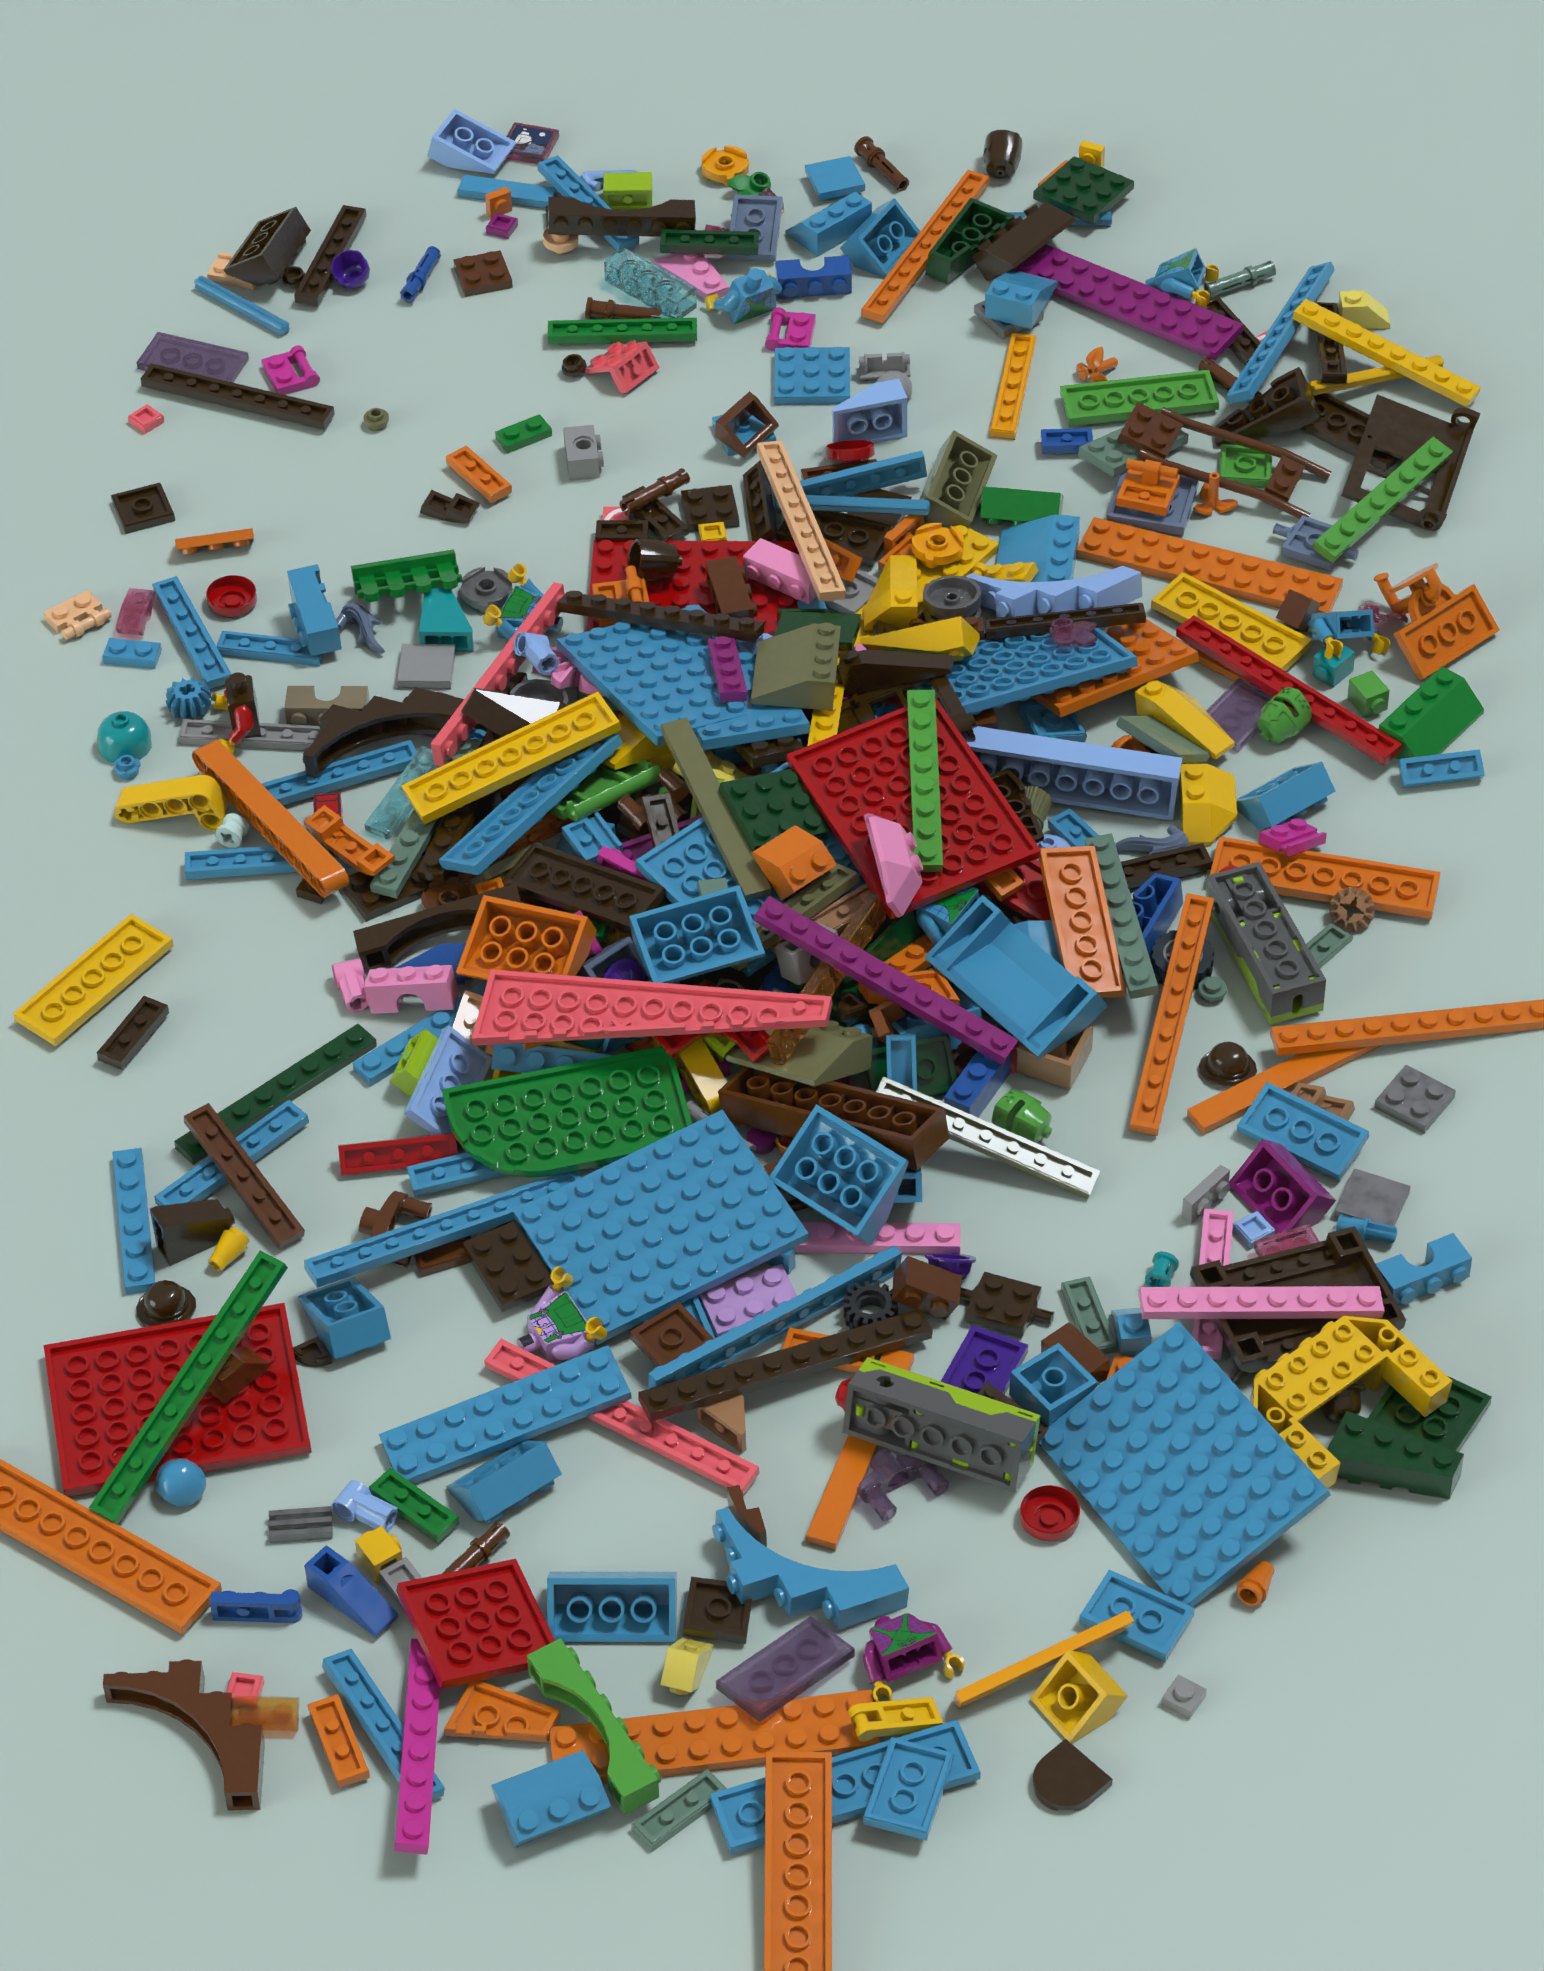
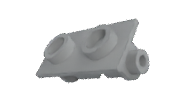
M904 352L887 353V360H882V354H864V357H859L860 380L878 379L883 373L888 371H900L911 377L909 366L910 354H905Z

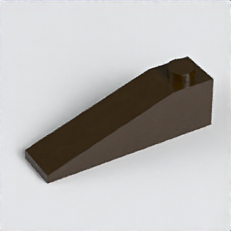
M474 688L461 712L501 737H504L568 705L557 700L550 699V701L534 699L531 696L521 697L508 695L506 692Z
M1009 769L990 775L1036 843L1044 841V835L1037 817L1032 812L1030 799L1026 797L1024 784Z

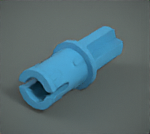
M1340 1214L1338 1217L1336 1231L1355 1226L1363 1241L1372 1239L1392 1244L1396 1240L1397 1227L1373 1222L1369 1217L1365 1220L1345 1216L1344 1214Z

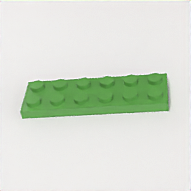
M1209 370L1060 386V396L1069 426L1128 420L1137 402L1160 413L1163 407L1180 415L1219 410V400Z

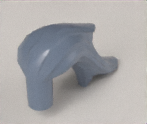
M356 603L346 604L336 618L339 630L344 627L347 621L356 623L360 630L357 642H365L375 652L384 653L385 650L376 641L373 634V627L380 625V621L361 605Z
M1171 825L1167 829V833L1170 835L1168 837L1150 838L1140 835L1139 837H1129L1120 840L1115 845L1117 851L1142 852L1152 855L1187 847L1189 840L1187 835L1181 832L1176 825Z

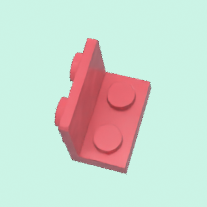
M633 340L626 344L616 342L610 345L605 354L598 355L590 360L591 364L587 366L585 372L586 374L610 372L621 394L630 391L660 367L648 343H636Z

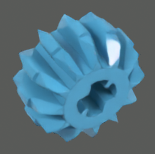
M182 677L181 682H172V687L167 688L166 706L174 718H192L195 720L196 716L204 717L205 712L210 710L211 691L204 684L203 680L196 681L194 677L190 680H185Z

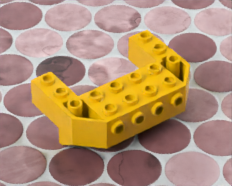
M1343 1316L1335 1322L1330 1321L1321 1329L1319 1334L1313 1338L1307 1337L1300 1343L1298 1349L1291 1354H1283L1274 1366L1268 1370L1262 1369L1253 1378L1250 1402L1327 1489L1336 1483L1341 1462L1300 1424L1301 1420L1358 1379L1373 1393L1389 1383L1424 1417L1447 1402L1452 1380L1388 1320Z

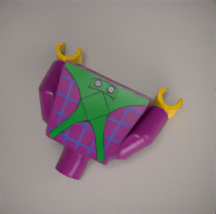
M905 1613L893 1619L888 1616H881L875 1622L874 1627L869 1630L870 1641L865 1645L863 1664L870 1684H874L875 1687L873 1690V1702H879L878 1696L886 1695L889 1701L892 1700V1690L889 1686L883 1684V1680L886 1679L889 1683L939 1662L943 1658L945 1660L943 1673L947 1678L953 1679L954 1670L951 1665L956 1666L961 1674L963 1672L964 1659L960 1655L952 1654L951 1650L953 1648L937 1624L919 1620L912 1614Z

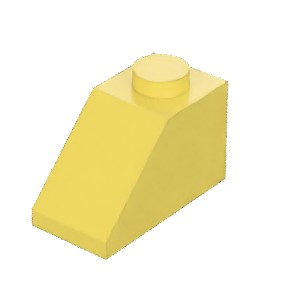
M1351 290L1339 292V316L1367 330L1390 329L1387 308L1366 291Z
M682 1637L670 1645L667 1649L660 1685L669 1687L670 1692L679 1695H688V1692L691 1693L696 1690L703 1678L714 1644Z

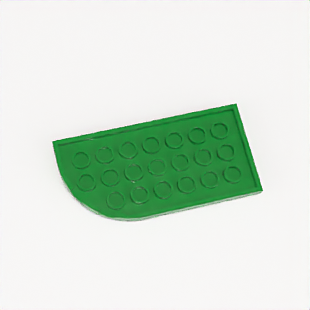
M662 1046L442 1089L448 1121L460 1145L468 1154L483 1165L498 1172L518 1177H546L608 1165L692 1124L675 1059H672Z

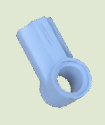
M519 632L514 640V652L516 655L526 657L542 675H549L552 671L557 670L560 661L549 647V639L546 635Z
M356 1480L349 1481L331 1505L335 1514L347 1522H353L357 1519L375 1529L383 1526L388 1532L395 1525L399 1514L397 1507L373 1496L364 1484Z

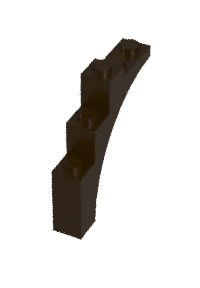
M415 687L404 698L403 703L373 696L361 711L332 704L328 711L320 718L319 727L322 732L317 735L314 742L303 753L306 776L317 778L327 766L341 756L378 740L402 735L438 734L464 699Z

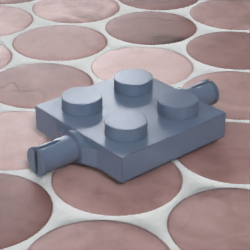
M1303 515L1298 523L1290 528L1278 523L1274 525L1273 534L1287 538L1281 546V555L1326 570H1330L1334 562L1331 563L1312 548L1314 542L1333 525ZM1349 548L1341 556L1356 561L1359 550Z

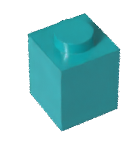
M1344 645L1340 658L1334 654L1332 659L1326 658L1324 656L1326 647L1314 656L1312 676L1334 688L1354 670L1355 651Z

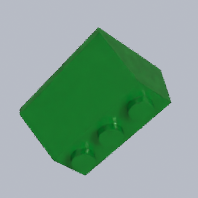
M983 486L980 518L986 519V524L1001 525V521H1012V526L1054 514L1061 515L1064 496L1056 492Z

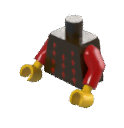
M240 672L233 673L225 680L226 689L224 694L213 693L211 696V701H215L212 709L229 710L232 732L228 736L229 741L221 738L219 741L232 754L235 744H240L244 738L261 736L252 676L244 675Z

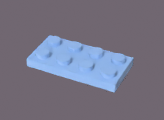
M450 1025L446 1026L440 1033L404 1115L431 1135L453 1133L448 1121L442 1089L483 1081L492 1062V1057L476 1045L473 1046L471 1041Z

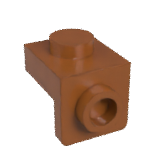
M891 1000L884 1001L868 1011L874 1024L871 1032L877 1043L883 1042L885 1046L886 1035H895L891 1023L905 1016L901 1006Z

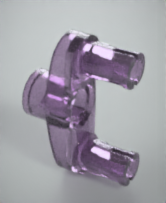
M886 1448L879 1451L871 1459L870 1467L873 1471L860 1482L857 1494L865 1503L871 1505L882 1521H888L895 1516L897 1507L888 1498L887 1493L917 1478H922L933 1494L939 1496L948 1490L949 1481L935 1464L909 1455L898 1457L893 1450Z

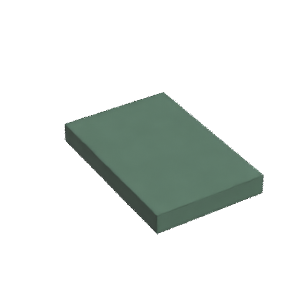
M1151 715L1119 716L1116 723L1117 727L1157 753L1182 758V764L1205 763L1210 757L1211 753Z

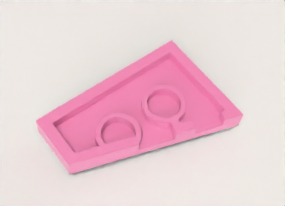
M676 253L653 260V268L655 270L665 271L668 273V278L673 281L679 280L686 284V289L702 299L714 294H718L720 298L726 296L729 291L727 283L703 254Z

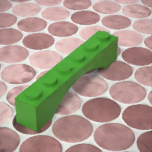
M560 1638L528 1654V1673L544 1697L560 1701L574 1708L585 1716L599 1731L607 1746L610 1757L607 1771L608 1790L624 1815L659 1798L658 1783L661 1782L659 1772L653 1764L650 1766L647 1764L640 1744L637 1741H631L628 1736V1729L622 1718H616L613 1715L608 1698L605 1694L600 1695L598 1693L591 1673L588 1670H582L575 1650L572 1647L567 1648Z

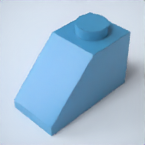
M1140 1308L1111 1310L1118 1354L1134 1358L1151 1344L1152 1336L1149 1320L1142 1319Z

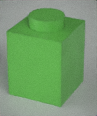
M1371 670L1349 679L1347 699L1364 718L1388 709L1390 690Z

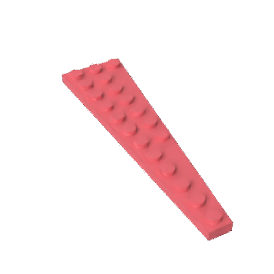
M491 969L473 1031L472 1042L473 1046H492L495 1044L827 1027L832 1008L831 996Z

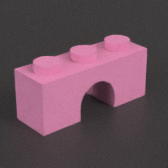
M452 965L370 969L364 985L371 1014L399 1013L404 994H413L421 998L426 1011L454 1010L459 994Z

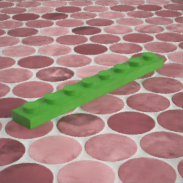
M1433 436L1314 542L1312 548L1333 563L1450 459L1453 451Z
M907 690L913 836L917 843V848L914 849V852L919 856L923 865V870L920 872H943L935 690Z

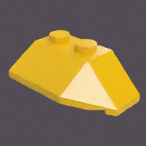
M1209 764L1181 765L1179 800L1182 832L1188 837V846L1203 843L1204 846H1211L1216 841V838L1225 832L1237 819L1235 777L1233 774Z

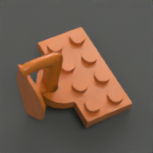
M1437 563L1414 573L1394 587L1391 586L1388 580V573H1381L1374 577V581L1377 582L1392 612L1398 616H1403L1407 613L1410 615L1412 622L1393 633L1418 680L1431 675L1441 666H1445L1500 630L1475 584L1454 594L1449 587L1441 583L1435 571L1439 567ZM1409 586L1412 592L1411 595L1398 599L1395 592Z

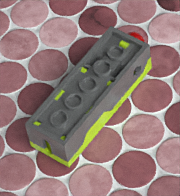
M1257 862L1241 867L1230 865L1222 868L1218 873L1207 875L1206 897L1214 898L1211 918L1269 1024L1323 1011L1326 978L1261 863Z
M867 1357L856 1374L842 1381L837 1389L835 1401L845 1412L842 1431L844 1434L1016 1492L1033 1466L1041 1416L1036 1413Z

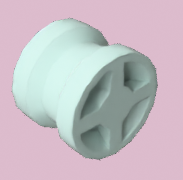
M229 813L224 817L223 825L217 828L215 836L222 845L229 848H237L242 842V837L248 833L250 828L248 822L242 816Z

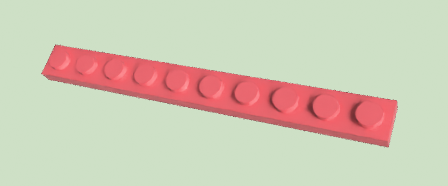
M553 582L473 689L480 688L499 692L505 689L509 680L518 672L519 667L527 659L526 657L516 655L514 652L516 635L519 632L544 635L549 627L553 626L556 618L561 613L557 612V601L565 595L563 584ZM473 689L431 742L434 765L443 766L447 764L450 758L454 757L463 741L468 738L475 725L478 724L477 721L461 712Z
M502 1338L484 1360L486 1368L512 1381H517L555 1366ZM628 1401L586 1417L726 1488L740 1485L743 1496L760 1473L759 1466L663 1418L650 1422L642 1408Z

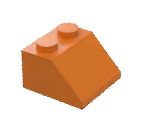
M796 825L751 853L781 901L837 865L821 840Z

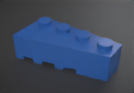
M1154 873L1133 893L1132 899L1149 958H1151L1154 942L1167 932L1183 905L1181 879Z

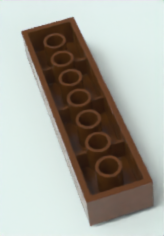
M744 1066L718 1091L721 1110L723 1109L732 1123L788 1138H795L817 1104L909 1161L908 1169L918 1170L950 1138L944 1108L835 1081L811 1086Z

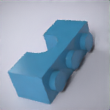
M1454 1233L1427 1243L1426 1266H1414L1407 1262L1402 1254L1376 1263L1398 1306L1408 1304L1428 1293L1433 1294L1443 1287L1453 1283H1460L1470 1277L1472 1257Z

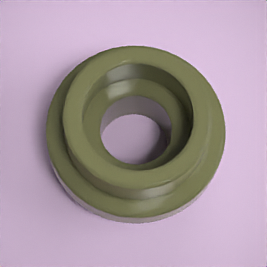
M373 408L364 414V423L372 431L383 430L389 421V414L383 409Z

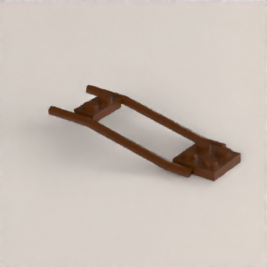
M1139 402L1136 403L1117 439L1139 450L1137 456L1139 459L1162 462L1163 466L1178 468L1179 475L1208 484L1210 473L1166 460L1182 427L1278 457L1280 460L1265 490L1220 477L1219 487L1261 500L1298 519L1302 515L1309 517L1311 514L1288 502L1303 470L1325 480H1328L1332 472L1287 449L1188 419L1163 407L1160 413Z

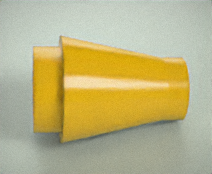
M233 1226L229 1230H224L208 1263L217 1271L222 1272L227 1265L248 1249L249 1238L244 1232Z

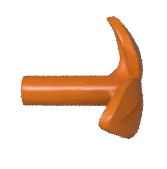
M1098 347L1087 355L1086 362L1088 366L1084 363H1078L1076 365V372L1083 381L1088 376H1090V382L1108 381L1101 372L1116 367L1118 360L1112 357L1103 361V347Z
M1210 473L1209 484H1203L1200 491V499L1205 503H1198L1194 506V510L1197 513L1212 515L1214 508L1219 513H1224L1238 505V501L1233 499L1219 500V473Z

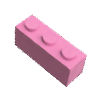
M762 538L743 555L746 577L751 580H755L807 604H810L817 597L800 555Z

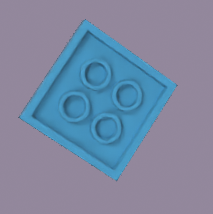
M850 347L775 348L774 405L840 404L850 398Z

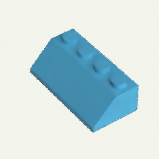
M677 1572L549 1573L547 1578V1624L555 1641L561 1638L563 1642H676Z

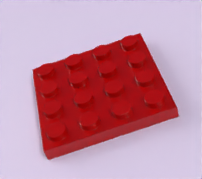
M516 1559L397 1584L396 1592L440 1689L527 1671V1655L555 1641Z

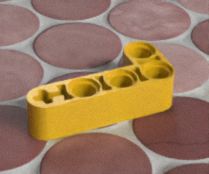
M197 775L124 787L120 791L114 814L122 822L135 823L194 813L204 828L217 830L220 825H223L222 821L227 814L229 802L214 778L208 775Z
M651 1036L653 1044L657 1043L655 1047H660L661 1045L657 1042L655 1037ZM701 1038L674 1059L679 1072L698 1105L712 1115L721 1110L718 1091L727 1081Z

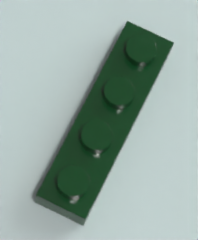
M662 229L660 253L758 255L759 232Z

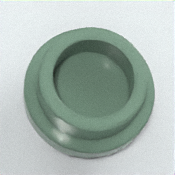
M1206 977L1199 983L1198 990L1204 1001L1217 1003L1226 995L1227 984L1221 978Z

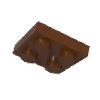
M501 250L453 259L454 269L465 297L513 288L512 278Z
M680 1302L630 1331V1339L656 1367L665 1365L677 1359L681 1354L690 1352L702 1346L706 1341L714 1339Z

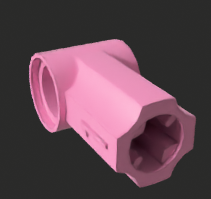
M360 958L332 964L337 989L341 990L347 1010H351L354 1013L364 1011L369 1004L364 990L365 974Z

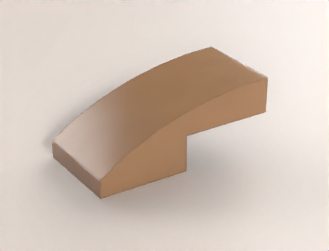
M1298 1082L1291 1093L1347 1121L1355 1110L1353 1101L1327 1096L1325 1087Z

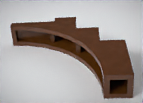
M190 1659L169 1661L168 1672H116L115 1674H104L103 1689L107 1703L132 1704L157 1710L177 1719L203 1740L211 1749L221 1767L228 1810H261L265 1750L262 1725L250 1723L234 1725L235 1709L232 1692L213 1691L204 1693L205 1676L202 1661Z

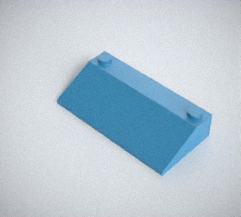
M983 895L924 957L1039 1059L1089 1027L1108 1006L1094 989L1078 976H1073L1011 923L1004 913Z

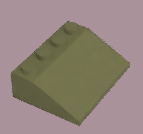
M813 623L759 641L750 704L833 711L841 626L831 623Z
M828 1021L827 1027L765 1030L776 1042L777 1048L755 1065L737 1044L726 1054V1061L811 1086H817L871 1069L873 1035L862 1033L861 1029L857 1027L845 1028L839 1026V1023L836 1021Z

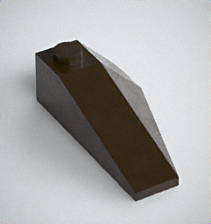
M1297 367L1270 383L1271 388L1261 396L1258 393L1254 395L1255 397L1252 399L1251 404L1243 410L1236 409L1215 427L1257 439L1297 430L1319 419L1320 414L1317 402L1300 367ZM1215 438V442L1218 447H1221V445L1234 444L1228 441Z
M867 649L862 651L851 650L844 655H840L838 671L847 696H851L853 694L951 674L953 657L952 655Z

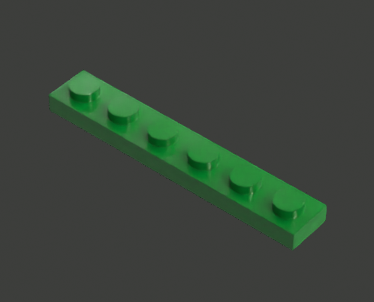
M697 318L548 321V344H612L616 342L628 343L633 340L636 343L697 341Z

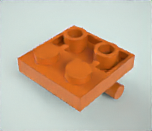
M1128 458L1126 463L1128 471L1116 497V506L1166 516L1180 484L1179 469L1163 466L1162 462L1147 459L1144 462Z
M632 565L625 569L626 580L592 584L593 595L602 594L606 598L612 599L627 598L631 602L638 603L649 602L645 579L637 576L636 568ZM598 618L599 627H608L620 622Z

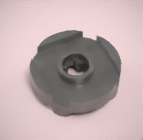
M485 567L476 568L468 572L462 579V600L468 606L477 609L481 614H486L485 611L490 605H495L498 608L502 607L513 591L512 582L508 579V573L499 568H494V571H485Z

